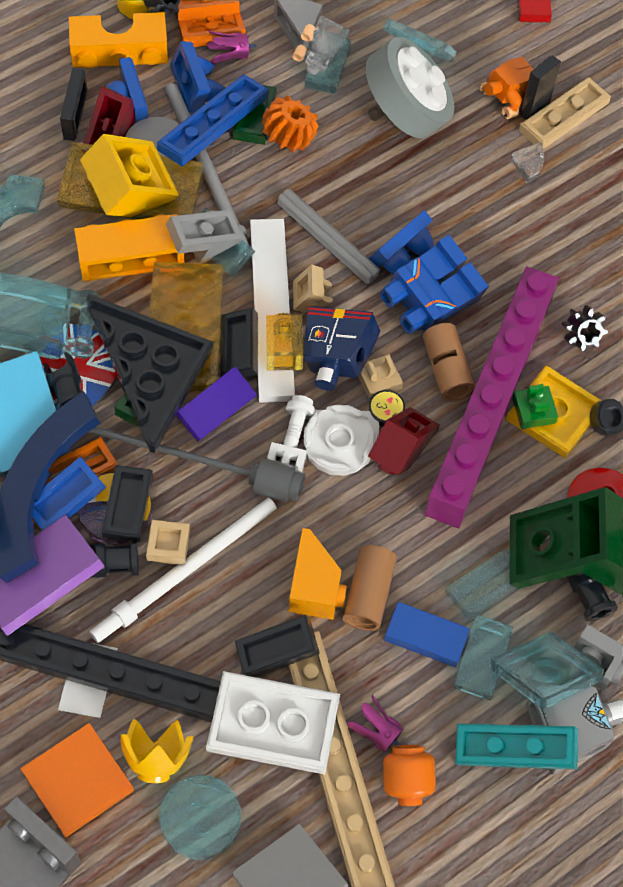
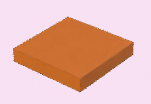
M90 723L20 768L65 838L134 791L132 784Z

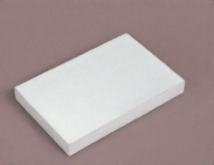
M223 671L206 751L325 775L340 694Z

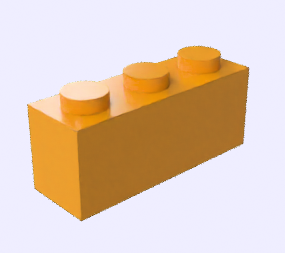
M177 214L156 215L152 218L137 220L126 219L116 223L91 224L81 228H74L83 282L185 267L184 253L178 254L166 226L169 218L177 216Z

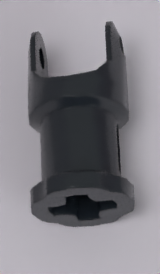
M67 351L64 352L67 363L60 369L53 372L48 364H43L48 385L51 391L56 394L58 400L57 410L69 400L82 393L79 371L73 357Z
M131 542L130 546L106 547L105 543L89 544L105 566L90 578L107 577L108 573L131 572L133 576L139 575L137 542Z
M586 574L567 576L572 591L578 593L586 610L584 617L587 622L600 620L617 610L616 602L610 601L603 584Z

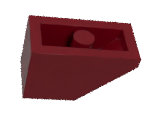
M409 407L387 419L368 457L376 461L377 467L388 474L400 475L411 468L438 431L440 424Z

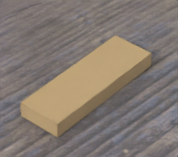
M588 77L522 122L519 132L542 151L609 104L611 96Z

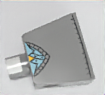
M592 685L532 692L526 703L533 725L576 726L578 728V763L608 748L615 738L611 726L623 723V701L617 699L602 704L597 689ZM550 769L552 775H553V774H557V773H559V772L565 770V769Z

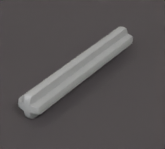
M286 189L283 193H280L278 205L366 284H371L377 279L380 271L379 267L291 189Z

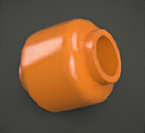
M423 745L393 746V752L387 754L383 759L384 792L391 797L398 798V805H422V797L432 795L436 789L435 758L432 754L425 752V746Z

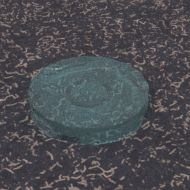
M195 775L182 779L169 789L161 803L159 821L163 836L174 851L186 858L205 860L225 851L233 844L240 831L241 808L236 794L226 783L213 776Z

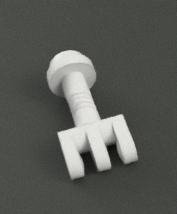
M294 395L292 400L287 402L285 409L291 415L284 443L282 445L272 442L267 459L276 461V457L282 458V463L289 465L291 460L296 461L295 466L298 467V471L303 472L307 450L298 449L297 447L304 421L314 415L315 408L313 407L312 399L302 395Z

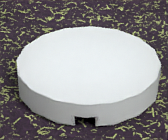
M332 405L326 407V410L317 412L310 418L304 431V449L307 450L309 461L318 470L329 475L346 476L358 472L369 463L371 458L368 455L375 444L376 433L374 427L368 421V417L362 411L349 405Z

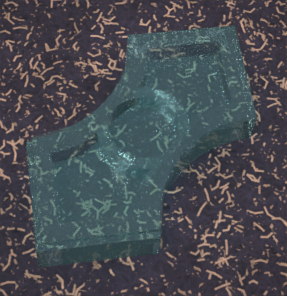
M9 175L5 184L0 187V227L16 215L38 213L45 188L44 179Z

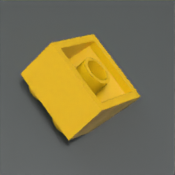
M103 134L80 159L87 178L91 182L100 201V206L106 215L133 217L173 201L179 196L153 141Z

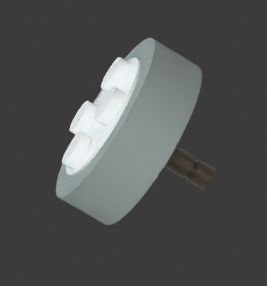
M395 37L367 59L366 77L371 92L378 105L368 111L373 121L379 120L386 114L406 134L415 138H425L452 119L454 115V100L445 76L433 59L416 43L407 38Z

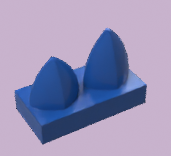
M180 41L170 66L188 111L196 112L205 102L210 101L226 87L214 80L207 79L205 75L214 69V65L207 59L197 55L192 42Z
M424 210L368 259L377 267L383 265L394 275L396 270L412 261L403 246L406 245L412 252L423 255L434 247L432 235L426 227L433 221L432 218Z

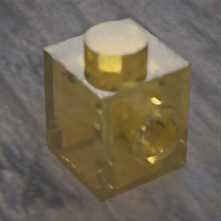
M289 313L266 315L267 371L302 370L304 353L302 315H291Z

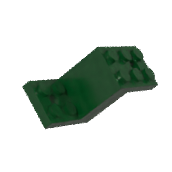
M603 487L510 515V585L521 589L584 573L623 596V498L608 488ZM550 535L548 546L540 551V545Z

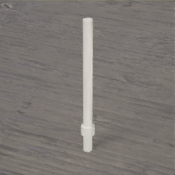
M266 498L187 557L185 565L178 564L130 601L123 600L111 609L112 614L89 631L91 637L96 643H100L121 626L124 628L138 619L137 614L274 512L277 509L275 503L270 498Z

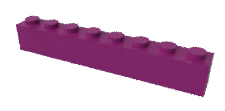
M526 266L430 493L425 516L455 528H460L512 400L513 393L516 390L551 304L559 277Z

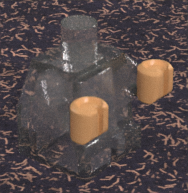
M321 16L316 27L308 24L302 32V40L307 42L313 41L310 48L307 49L301 44L298 45L292 58L298 62L305 60V63L308 64L306 67L307 71L313 75L318 74L319 70L325 72L336 61L350 30Z

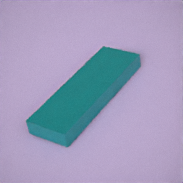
M457 724L455 764L459 766L577 770L578 728L576 726Z

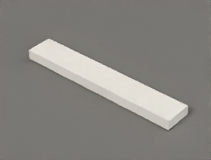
M284 219L250 220L254 309L258 313L259 403L288 402L295 395Z

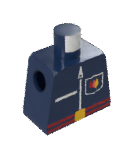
M309 306L303 357L310 371L317 374L314 383L318 388L332 391L336 387L339 376L356 378L361 374L380 334V329L373 312Z

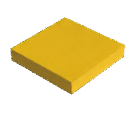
M546 365L530 386L540 384L549 386L558 414L556 424L521 429L514 406L508 412L506 420L566 459L591 426L590 411L592 406L601 400Z

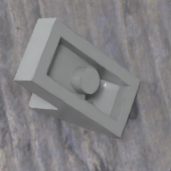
M231 209L171 216L166 223L178 254L193 252L198 263L214 257L240 243L243 239Z

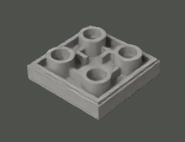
M300 824L232 872L234 879L240 887H348L344 878Z

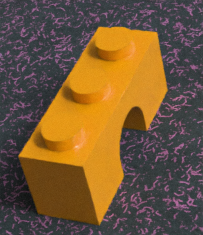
M165 12L133 14L132 27L121 34L107 32L102 27L101 15L69 17V44L73 68L120 66L119 59L127 57L133 60L134 65L168 63Z

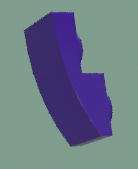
M234 367L178 411L177 417L198 442L257 396V393L238 369Z

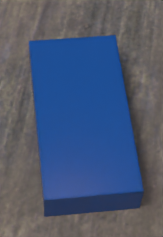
M80 456L43 487L39 500L34 502L32 518L44 530L64 515L70 518L103 491L106 486Z
M398 602L384 641L457 667L470 628Z

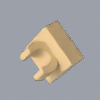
M311 264L293 280V310L306 313L309 306L326 308L333 302V298L324 295L332 287V283L324 279L323 268Z
M390 354L367 361L361 374L358 376L369 401L379 391L390 390L397 392L402 390L403 381Z
M152 520L146 553L147 561L185 565L190 524Z

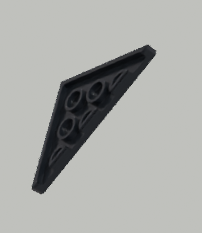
M88 294L86 300L89 312L149 452L155 454L209 358L214 342Z

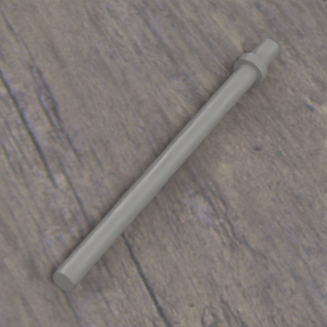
M170 83L165 87V91L179 123H182L191 115L177 85ZM205 148L195 158L218 210L231 209L243 237L242 241L236 244L235 247L240 257H246L252 252L246 239L248 233L246 228L240 225Z

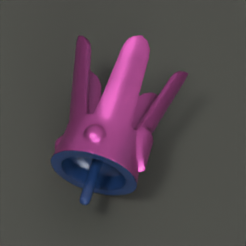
M209 30L210 34L222 36L214 37L212 41L208 42L207 47L209 49L230 50V52L217 55L211 59L210 62L212 64L233 58H238L239 60L248 59L249 48L256 47L255 44H249L246 33L242 34L239 32L229 35Z
M372 694V700L384 717L368 703L362 704V714L379 733L354 721H349L347 725L351 730L373 741L376 744V748L385 753L393 743L401 745L396 739L403 732L404 728L393 717H388Z

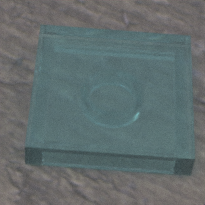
M390 18L387 19L384 25V31L393 37L407 38L420 46L424 51L448 62H453L457 51L445 42Z
M552 631L491 658V670L542 710L603 681L604 669Z

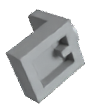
M587 624L573 649L579 652L580 657L593 666L601 665L607 669L597 686L604 691L610 681L618 684L623 676V645Z

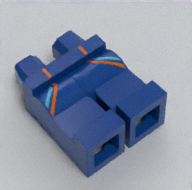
M450 235L441 239L436 246L420 257L415 258L406 266L404 265L396 270L390 282L379 294L382 301L389 308L400 302L406 307L408 311L401 315L399 321L407 334L421 329L425 332L430 327L444 322L477 302L489 287L471 262L463 266L468 258Z

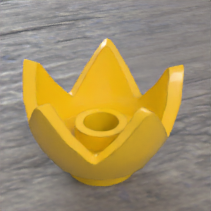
M133 719L128 733L120 735V743L124 757L131 770L137 773L138 779L147 783H163L168 781L170 775L175 774L184 764L194 736H187L184 742L180 723L176 720L153 742L136 719Z

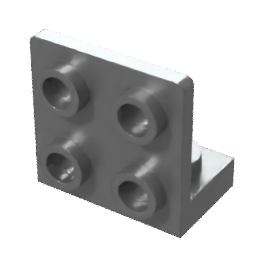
M16 796L4 808L9 820L0 829V887H60L81 864L78 853Z

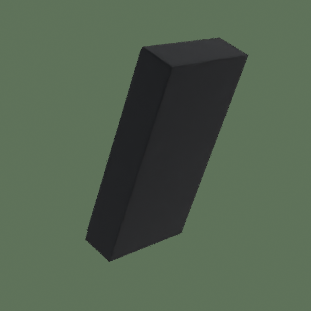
M553 55L549 56L530 72L520 116L526 120L550 104L561 63Z
M72 68L60 116L63 140L75 141L77 139L88 92L86 73L81 68Z
M254 308L221 315V377L234 367L238 369L244 378L258 375V313Z
M120 465L115 466L102 528L103 538L140 543L153 479V470Z
M306 614L235 640L243 675L258 677L320 654L310 617Z

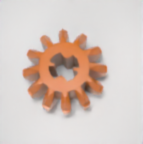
M288 95L284 99L276 97L263 114L261 122L264 127L262 132L270 136L269 142L279 144L280 150L284 147H287L292 153L297 149L304 150L317 134L319 125L316 120L318 116L310 112L311 106L301 104L300 99L293 101Z

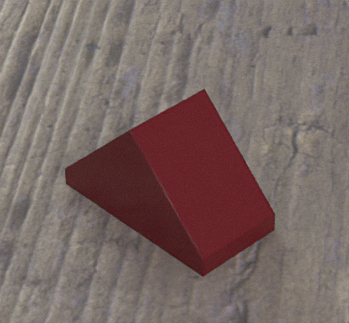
M101 86L81 149L88 151L103 134L125 137L129 128L135 124L133 99Z

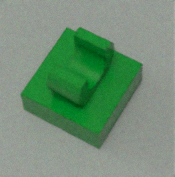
M540 384L528 386L525 390L514 391L512 400L521 429L556 424L558 414L549 386Z

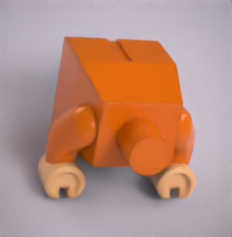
M522 56L510 59L492 70L486 82L481 83L480 90L481 92L485 91L484 95H495L501 103H510V105L502 108V114L507 115L506 119L518 116L521 102L523 103L530 72L533 68Z

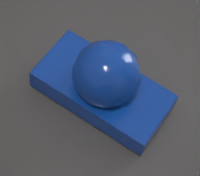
M127 57L119 59L121 80H114L108 83L106 87L133 99L135 123L148 118V108L133 60Z

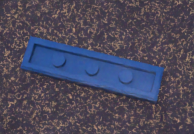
M243 74L157 141V151L183 167L268 98L269 89Z

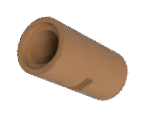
M441 323L430 327L423 333L422 338L442 399L447 402H455L469 397L473 394L475 383L456 326L451 323Z
M366 545L360 548L343 615V621L349 626L365 631L380 629L397 560L396 554L391 550L376 545Z

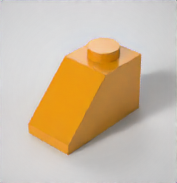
M306 528L302 529L289 597L288 612L333 620L335 608H343L347 585L340 584L342 570L313 532Z

